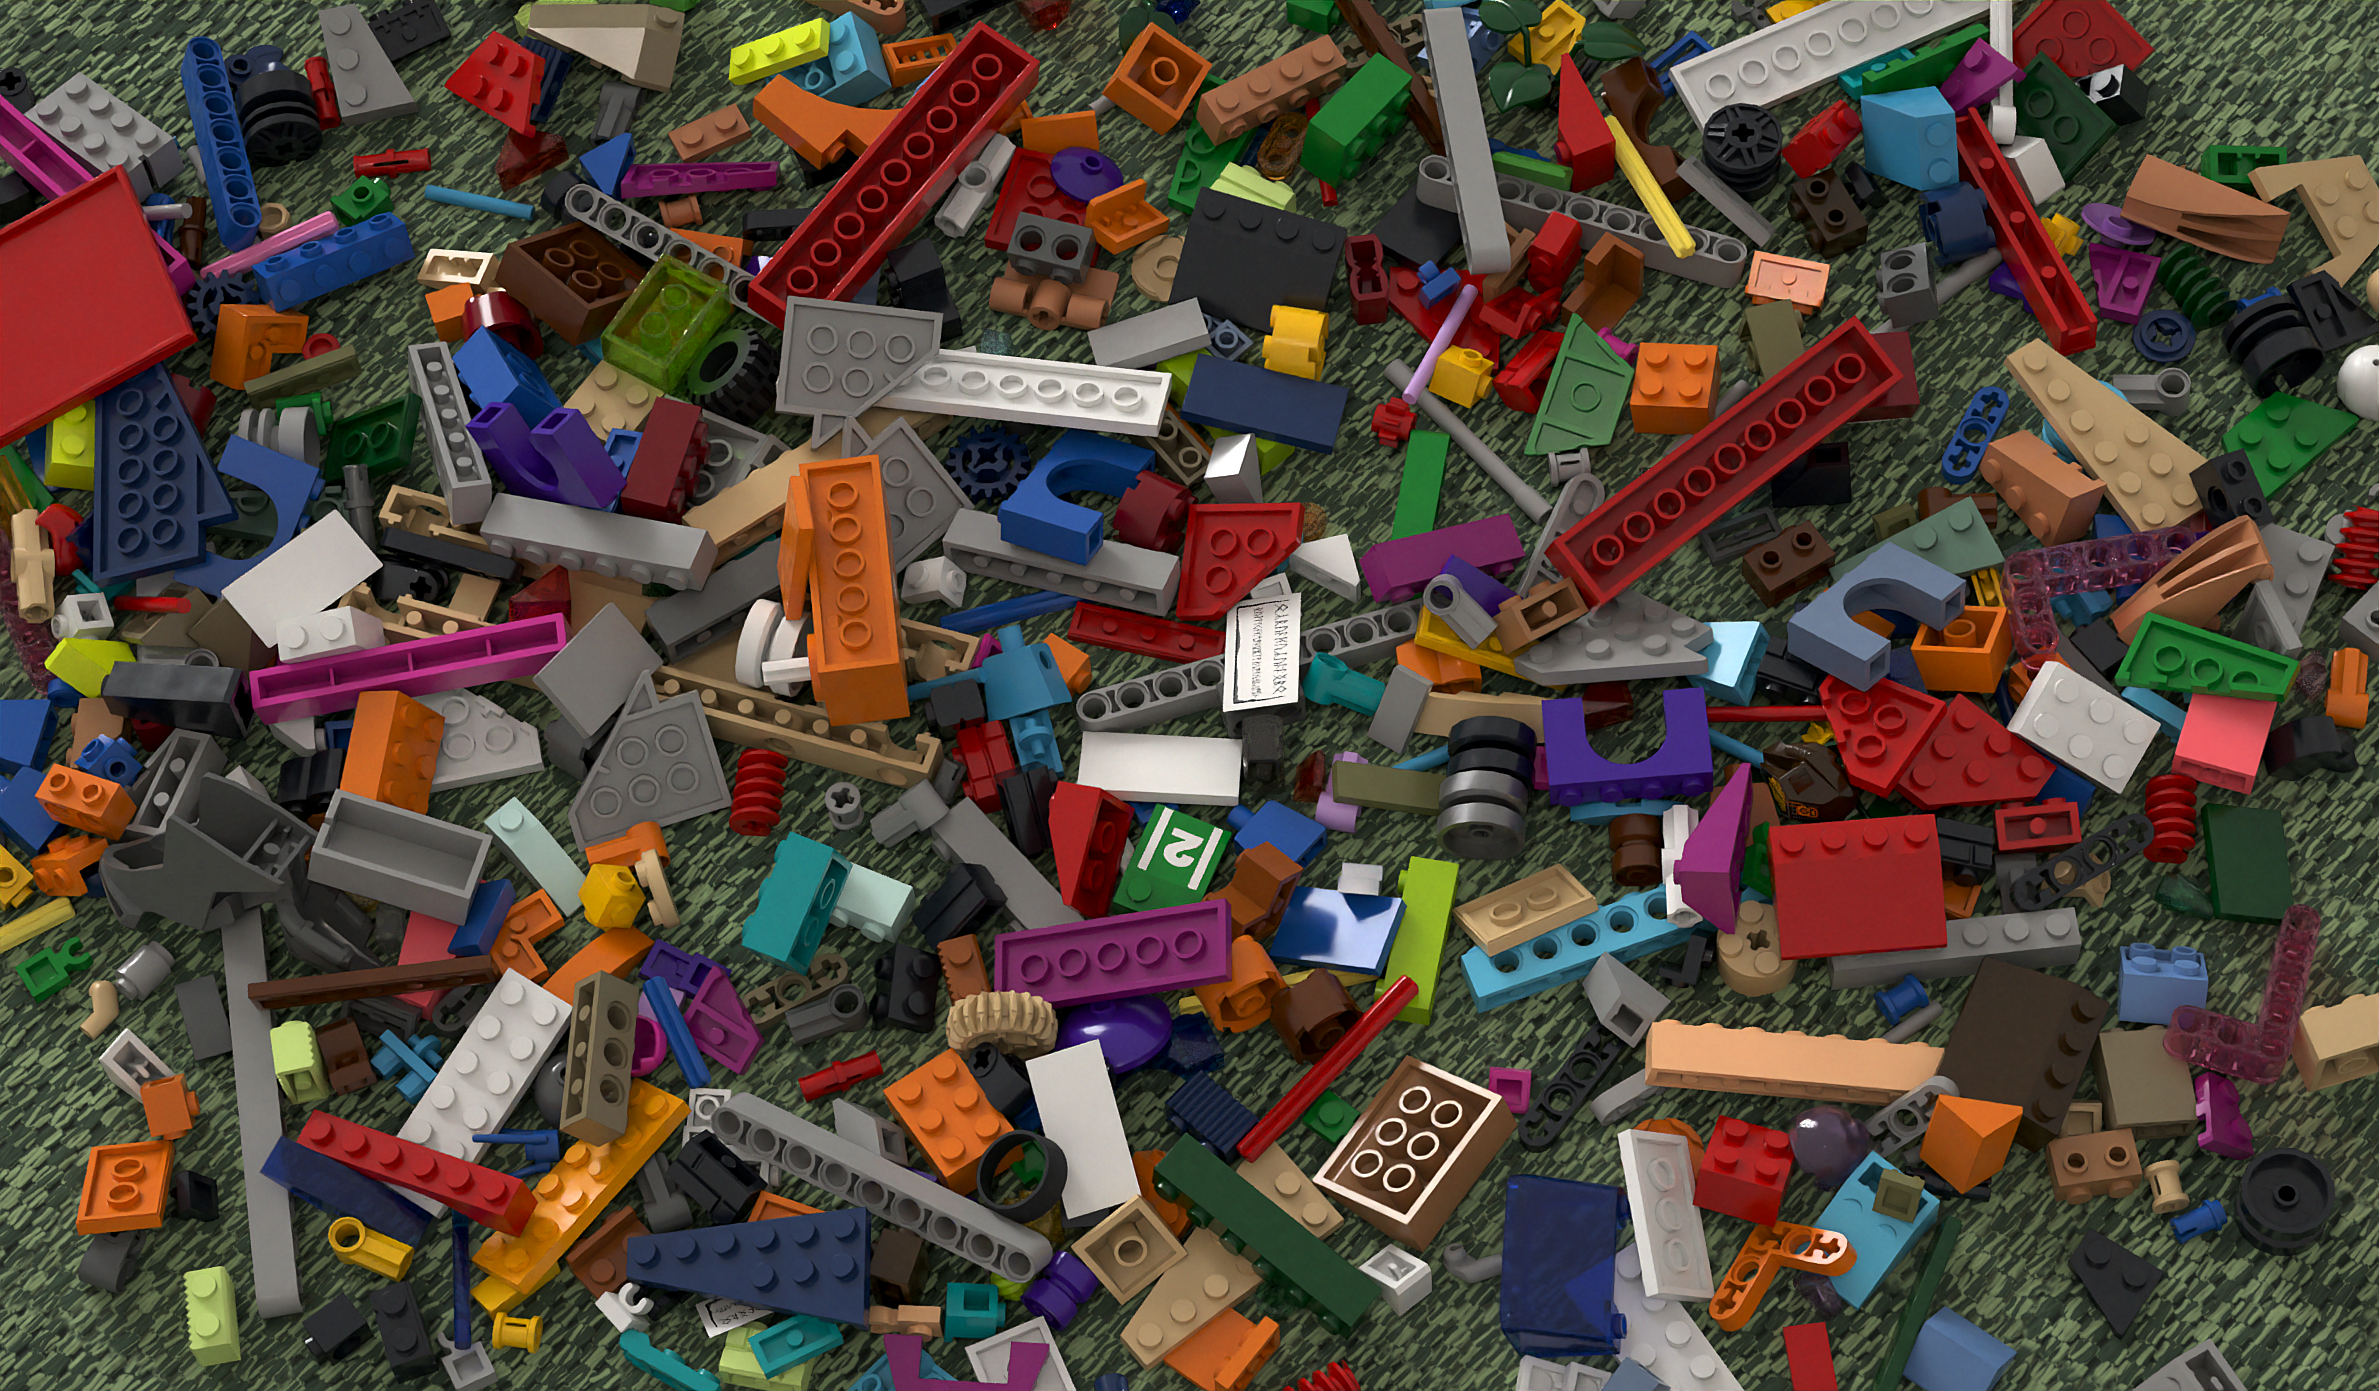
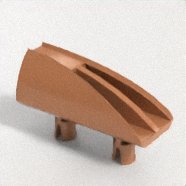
M2146 155L2126 194L2120 218L2231 258L2267 265L2274 262L2291 216L2290 212L2271 205V202L2266 203L2256 199L2257 192L2246 195L2200 176L2195 168L2192 171H2188L2185 169L2186 165L2178 167L2152 155Z
M2248 515L2239 516L2208 533L2174 558L2109 616L2117 629V636L2130 647L2147 611L2209 631V629L2219 630L2221 620L2218 612L2248 583L2255 585V583L2269 579V581H2272L2274 578V568L2269 564L2272 559L2256 523Z

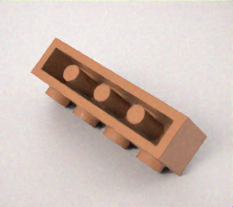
M1326 34L1202 94L1196 119L1212 143L1217 146L1225 141L1237 138L1244 132L1260 124L1267 123L1293 108H1298L1324 93L1335 90L1343 81L1348 63L1330 36Z

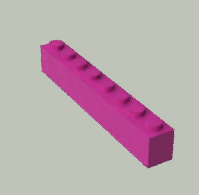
M0 95V157L50 202L94 178ZM152 229L181 297L194 286L196 279L187 259Z
M561 612L250 671L252 705L265 725L357 708L359 694L362 691H400L412 698L537 674L573 638L572 629Z

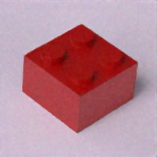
M1719 1115L1699 1169L1692 1205L1774 1228L1793 1175L1801 1137Z

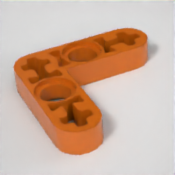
M1777 1220L1774 1228L1759 1224L1751 1232L1709 1305V1313L1721 1329L1731 1332L1736 1331L1750 1320L1781 1266L1827 1276H1840L1853 1267L1857 1259V1251L1843 1234L1779 1220ZM1811 1241L1807 1250L1801 1254H1795L1796 1249L1800 1245ZM1754 1269H1759L1758 1273L1754 1278H1752L1750 1281L1743 1282V1279L1748 1272Z

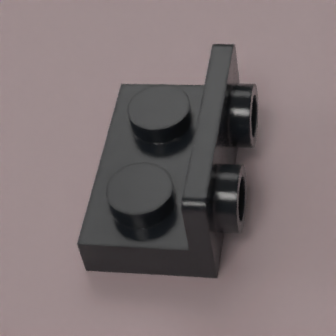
M405 0L401 3L403 7L392 13H389L387 9L382 10L368 18L370 22L368 23L369 28L392 64L451 37V32L435 0Z

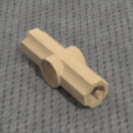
M23 509L20 513L12 515L11 519L13 542L11 581L16 583L19 617L26 619L28 623H43L46 619L53 618L55 611L52 585L55 576L54 550L49 549L47 529L35 525V520L41 515L37 509Z

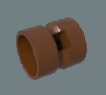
M1644 813L1626 814L1613 819L1609 823L1608 833L1609 847L1612 852L1616 853L1610 858L1611 876L1614 883L1624 887L1651 886L1660 882L1663 879L1662 851L1660 850L1662 846V831L1659 819Z

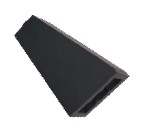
M115 661L110 675L107 674L104 677L101 685V696L113 715L245 742L256 715L252 705L251 688L243 670L238 668Z

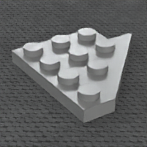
M788 296L775 413L813 417L810 450L817 451L843 430L846 417L853 415L855 419L860 417L939 354L943 313Z
M850 415L844 419L841 459L874 454L879 455L890 510L897 575L948 531L959 508L972 510L975 506L902 416L896 418L871 439L853 415Z
M1629 588L1594 615L1589 612L1514 658L1515 672L1541 686L1705 674L1709 672L1708 659L1696 652L1714 642L1713 630L1711 627Z
M649 669L642 671L567 811L579 853L584 852L587 847L626 836L629 828L642 822L653 821L657 822L660 827H664L731 806V796L698 690L658 701Z

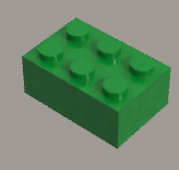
M1377 52L1309 121L1299 165L1331 185L1334 189L1345 179L1351 181L1359 172L1362 162L1368 156L1373 158L1380 151L1384 144V139L1389 133L1397 134L1406 122L1407 116L1404 115V112L1412 98V94L1409 92L1413 77Z

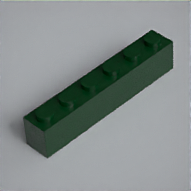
M1187 1132L1154 1167L1152 1183L1155 1185V1191L1162 1199L1169 1203L1175 1201L1187 1211L1186 1215L1192 1223L1203 1230L1209 1228L1220 1237V1244L1229 1253L1235 1256L1241 1254L1251 1262L1253 1271L1266 1282L1273 1280L1285 1290L1284 1294L1291 1303L1300 1309L1308 1308L1318 1316V1323L1330 1334L1336 1336L1339 1333L1348 1340L1379 1304L1383 1291L1379 1286Z

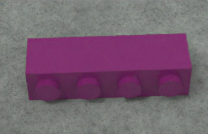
M1509 513L1374 544L1359 562L1375 602L1391 600L1393 604H1398L1409 600L1417 593L1424 592L1432 579L1440 574L1451 554L1471 564L1485 574L1492 576L1495 580L1514 573V567L1526 555Z

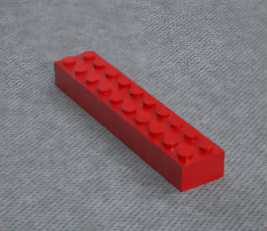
M979 20L749 283L747 307L784 332L788 296L850 302L885 262L887 252L898 247L1036 87L1039 78L1040 61Z
M1854 315L1555 539L1545 550L1544 554L1564 579L1571 577L1587 609L1594 615L1883 397L1900 382L1904 375L1856 315Z

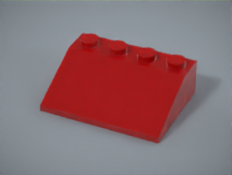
M1935 814L1769 827L1766 853L1781 961L1947 947L1941 855Z

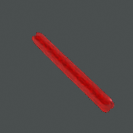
M1402 975L1237 1144L1236 1148L1241 1157L1249 1163L1255 1162L1418 994L1419 987L1410 977Z

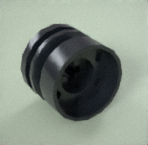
M288 70L267 71L247 79L239 86L235 94L240 124L242 125L241 129L246 154L254 163L265 167H279L290 164L292 160L296 162L309 160L319 152L323 144L319 117L316 113L312 84L304 75Z
M1737 103L1724 106L1714 112L1705 124L1701 162L1747 203L1760 200L1773 190L1779 179L1783 133L1779 121L1770 111L1758 105Z
M2286 295L2271 296L2245 308L2228 323L2221 336L2225 349L2230 353L2234 363L2242 366L2241 372L2255 396L2260 398H2268L2276 391L2281 392L2273 381V377L2281 374L2290 389L2295 388L2311 378L2323 365L2326 358L2324 347L2313 330L2305 327L2306 321L2304 316L2298 311L2293 299Z

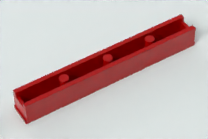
M1975 107L1968 108L1967 115L1956 118L1959 181L1966 180L1972 185L1974 190L1982 188L1988 205L1987 210L1983 211L1986 225L1992 227L1999 252L2055 351L2065 357L2095 348L2097 318Z

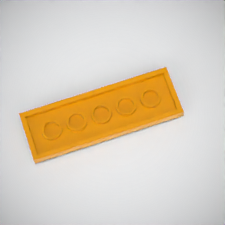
M635 1077L629 1091L628 1123L625 1135L600 1147L579 1139L575 1145L567 1150L565 1156L539 1181L537 1187L531 1192L538 1201V1204L521 1236L517 1238L496 1231L471 1258L472 1262L486 1274L527 1295L692 1110L684 1100Z

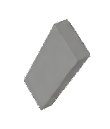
M1690 155L1675 171L1761 248L1777 231L1768 220L1694 155Z

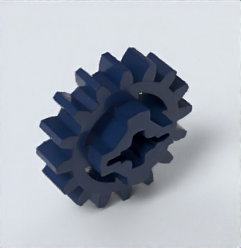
M222 269L219 278H216L210 271L207 273L204 281L196 280L192 290L189 291L185 301L188 305L185 310L188 317H193L190 321L193 329L199 328L201 331L198 337L199 341H203L207 337L212 339L211 348L214 349L220 304L266 305L260 304L262 302L260 292L252 290L255 285L254 280L248 281L245 284L242 282V273L240 272L234 278H229L226 269ZM208 296V306L206 309H203V299Z
M985 425L984 433L979 434L975 428H971V437L969 439L962 436L957 437L959 448H949L950 460L946 461L947 471L966 496L971 494L972 503L975 505L981 498H986L988 506H992L994 498L997 497L1002 502L1008 500L1007 493L1010 491L1014 493L1020 481L1025 480L1029 476L1028 471L1032 470L1027 444H1020L1017 433L1007 437L1006 427L1001 426L997 433H994L990 425ZM1011 458L1014 459V466L1012 470L1008 468ZM966 460H968V461H969V464L967 465L968 471L965 473V472H964V465H965Z

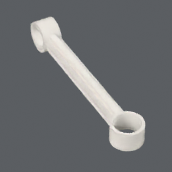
M1990 0V46L2013 63L2012 0ZM2013 79L1998 88L1999 96L1990 101L1987 128L1996 144L2012 145L2014 141L2016 107L2013 106Z

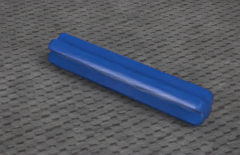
M659 976L651 978L643 984L642 988L658 1022L667 1036L668 1044L689 1088H703L711 1082V1076L666 980Z

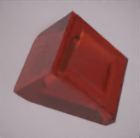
M1322 750L1315 751L1296 767L1294 801L1318 803L1320 794L1324 791L1326 776V758Z

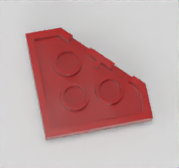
M2044 0L2012 32L2013 64L2023 70L2040 51H2043L2070 78H2080L2125 64L2134 73L2156 51L2108 0Z
M1016 147L984 238L985 247L1007 252L1020 211L1084 227L1086 205L1070 198L1056 186L1050 173V166L1054 158L1052 154ZM1098 242L1090 264L1092 268H1095L1102 245ZM1031 243L1024 250L1029 252L1035 251L1041 244ZM1073 251L1066 252L1060 259L1071 260L1078 253Z
M1391 267L1389 306L1409 322L1413 329L1430 346L1464 286L1470 284L1478 289V295L1447 349L1455 345L1462 349H1472L1481 353L1483 358L1494 362L1490 375H1498L1501 334L1493 331L1487 322L1478 318L1484 305L1482 282L1488 274L1470 275L1469 270H1455L1461 278L1458 289L1426 310L1418 299L1420 289L1424 285L1417 277V272L1408 267ZM1438 269V270H1439L1440 273L1442 274L1443 272H1445V271L1448 270V269Z
M1300 502L1190 504L1176 616L1181 621H1215L1225 615L1301 546L1305 507Z
M1828 674L1819 687L1820 700L1850 784L1887 799L1946 715V702L1884 677L1866 692L1831 674Z
M1958 693L1947 707L1946 715L1894 789L1921 810H1935L1941 806L1961 805V807L1993 805L1995 802L2014 800L2015 802H2031L2057 766Z

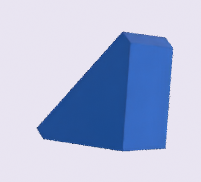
M624 132L579 157L583 176L589 185L619 202L622 199L621 182L636 156L632 134Z

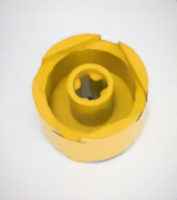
M1273 305L1270 316V327L1274 328L1272 336L1266 335L1263 343L1262 358H1266L1264 368L1320 382L1326 357V351H1324L1325 339H1328L1329 313Z

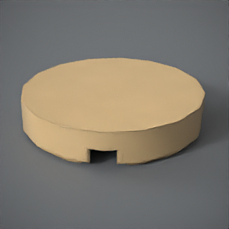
M1158 235L1145 241L1135 251L1131 265L1132 281L1138 291L1148 299L1168 303L1185 237L1178 235V238H1168V235Z

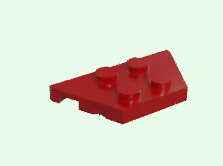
M493 31L446 81L444 87L517 132L533 138L536 127L529 124L532 105H539L540 83L543 78L546 59L509 37Z

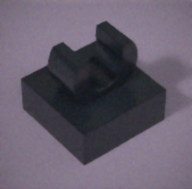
M1856 162L1844 171L1851 182L1844 183L1843 185L1849 195L1856 193L1854 202L1860 212L1865 209L1867 203L1877 210L1890 202L1873 174Z
M190 1170L176 1175V1187L170 1191V1197L177 1199L178 1209L171 1212V1217L184 1221L193 1218L201 1222H210L218 1219L217 1180Z

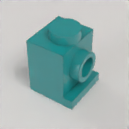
M947 1282L944 1342H952L953 1337L987 1339L996 1335V1327L1004 1328L1006 1303L998 1302V1286L993 1284Z

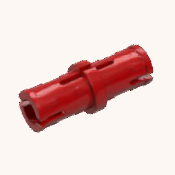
M315 56L305 61L304 69L306 70L308 80L312 84L316 113L319 117L321 130L340 126L341 118L339 117L335 101L337 98L335 86L331 83L327 66L328 61L324 57Z
M395 148L387 149L386 153L364 156L356 155L353 156L354 172L356 179H359L362 175L365 177L389 175L393 179L398 178V174L431 171L429 148L396 152ZM409 161L406 164L376 166L378 163Z
M874 1049L841 1063L839 1060L831 1062V1067L797 1079L805 1101L809 1103L812 1100L839 1090L842 1093L849 1091V1086L878 1075H883L884 1072Z

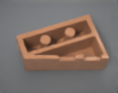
M2024 429L1989 443L1978 470L1984 479L2006 501L2009 508L2014 510L2027 525L2031 533L2050 551L2086 535L2107 483L2100 478L2094 481L2082 474L2083 467L2075 462L2067 464L2057 457L2058 451Z

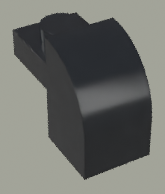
M2330 716L2305 717L2276 728L2269 733L2262 755L2268 776L2288 781L2300 780L2318 768L2347 773L2358 767L2354 753V743L2348 731L2336 729L2333 717Z

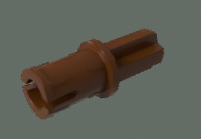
M189 196L186 199V203L191 205L192 215L189 218H184L183 225L178 228V235L180 237L179 253L187 259L191 269H199L202 263L203 243L208 237V232L204 228L207 201L203 197Z

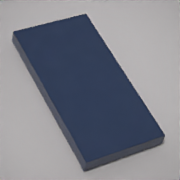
M1198 353L1181 409L1180 419L1241 434L1255 433L1257 438L1332 455L1347 402L1349 388Z

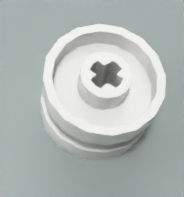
M758 599L746 618L739 640L735 664L738 683L760 688L764 685L762 662L808 657L807 634L814 633L813 612L803 609L800 620H786L785 611L781 603ZM805 681L769 686L774 693L793 697L798 694Z

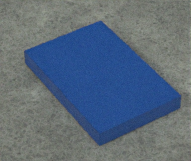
M1296 886L1268 956L1272 961L1282 964L1381 976L1407 905L1402 898L1339 893L1336 890Z

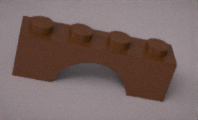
M1637 56L1600 75L1605 89L1601 92L1604 103L1612 111L1613 116L1617 118L1669 202L1672 204L1696 191L1675 172L1686 159L1670 145L1651 146L1649 141L1651 119L1658 107L1666 100L1656 69L1641 56ZM1632 186V189H1633V191H1634L1636 197L1638 198V200H1639L1640 202H1642L1641 199H1640V197L1638 196V194L1636 193L1635 189H1634L1633 186Z

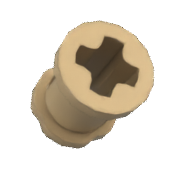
M2176 1160L2156 1162L2147 1166L2142 1171L2144 1179L2149 1181L2154 1196L2152 1209L2156 1214L2182 1210L2189 1205V1197L2182 1191L2178 1176L2181 1168Z

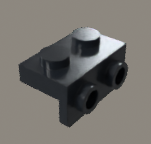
M896 943L884 954L879 955L873 972L874 977L877 978L876 992L873 994L869 1005V1013L873 1015L872 1030L881 1031L887 1025L928 1034L933 1030L940 961L937 954Z

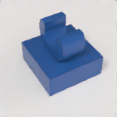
M1430 260L1418 268L1417 277L1424 285L1420 289L1418 299L1426 310L1436 305L1459 287L1461 278L1453 267H1450L1441 274L1436 265Z

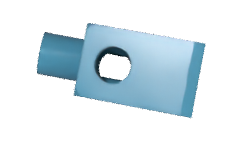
M1757 621L1704 622L1703 624L1712 628L1714 642L1696 653L1707 657L1709 672L1685 675L1693 688L1704 687L1705 694L1740 706H1749L1755 691L1757 670L1765 655L1771 637L1761 622Z

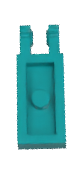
M628 1328L627 1331L620 1334L621 1337L618 1344L621 1350L624 1351L625 1359H628L629 1363L632 1362L634 1366L677 1391H722L720 1387L721 1382L715 1375L702 1368L696 1372L687 1367L685 1360L670 1349H664L663 1352L659 1351L651 1345L649 1336L645 1333H639L634 1328L632 1330Z

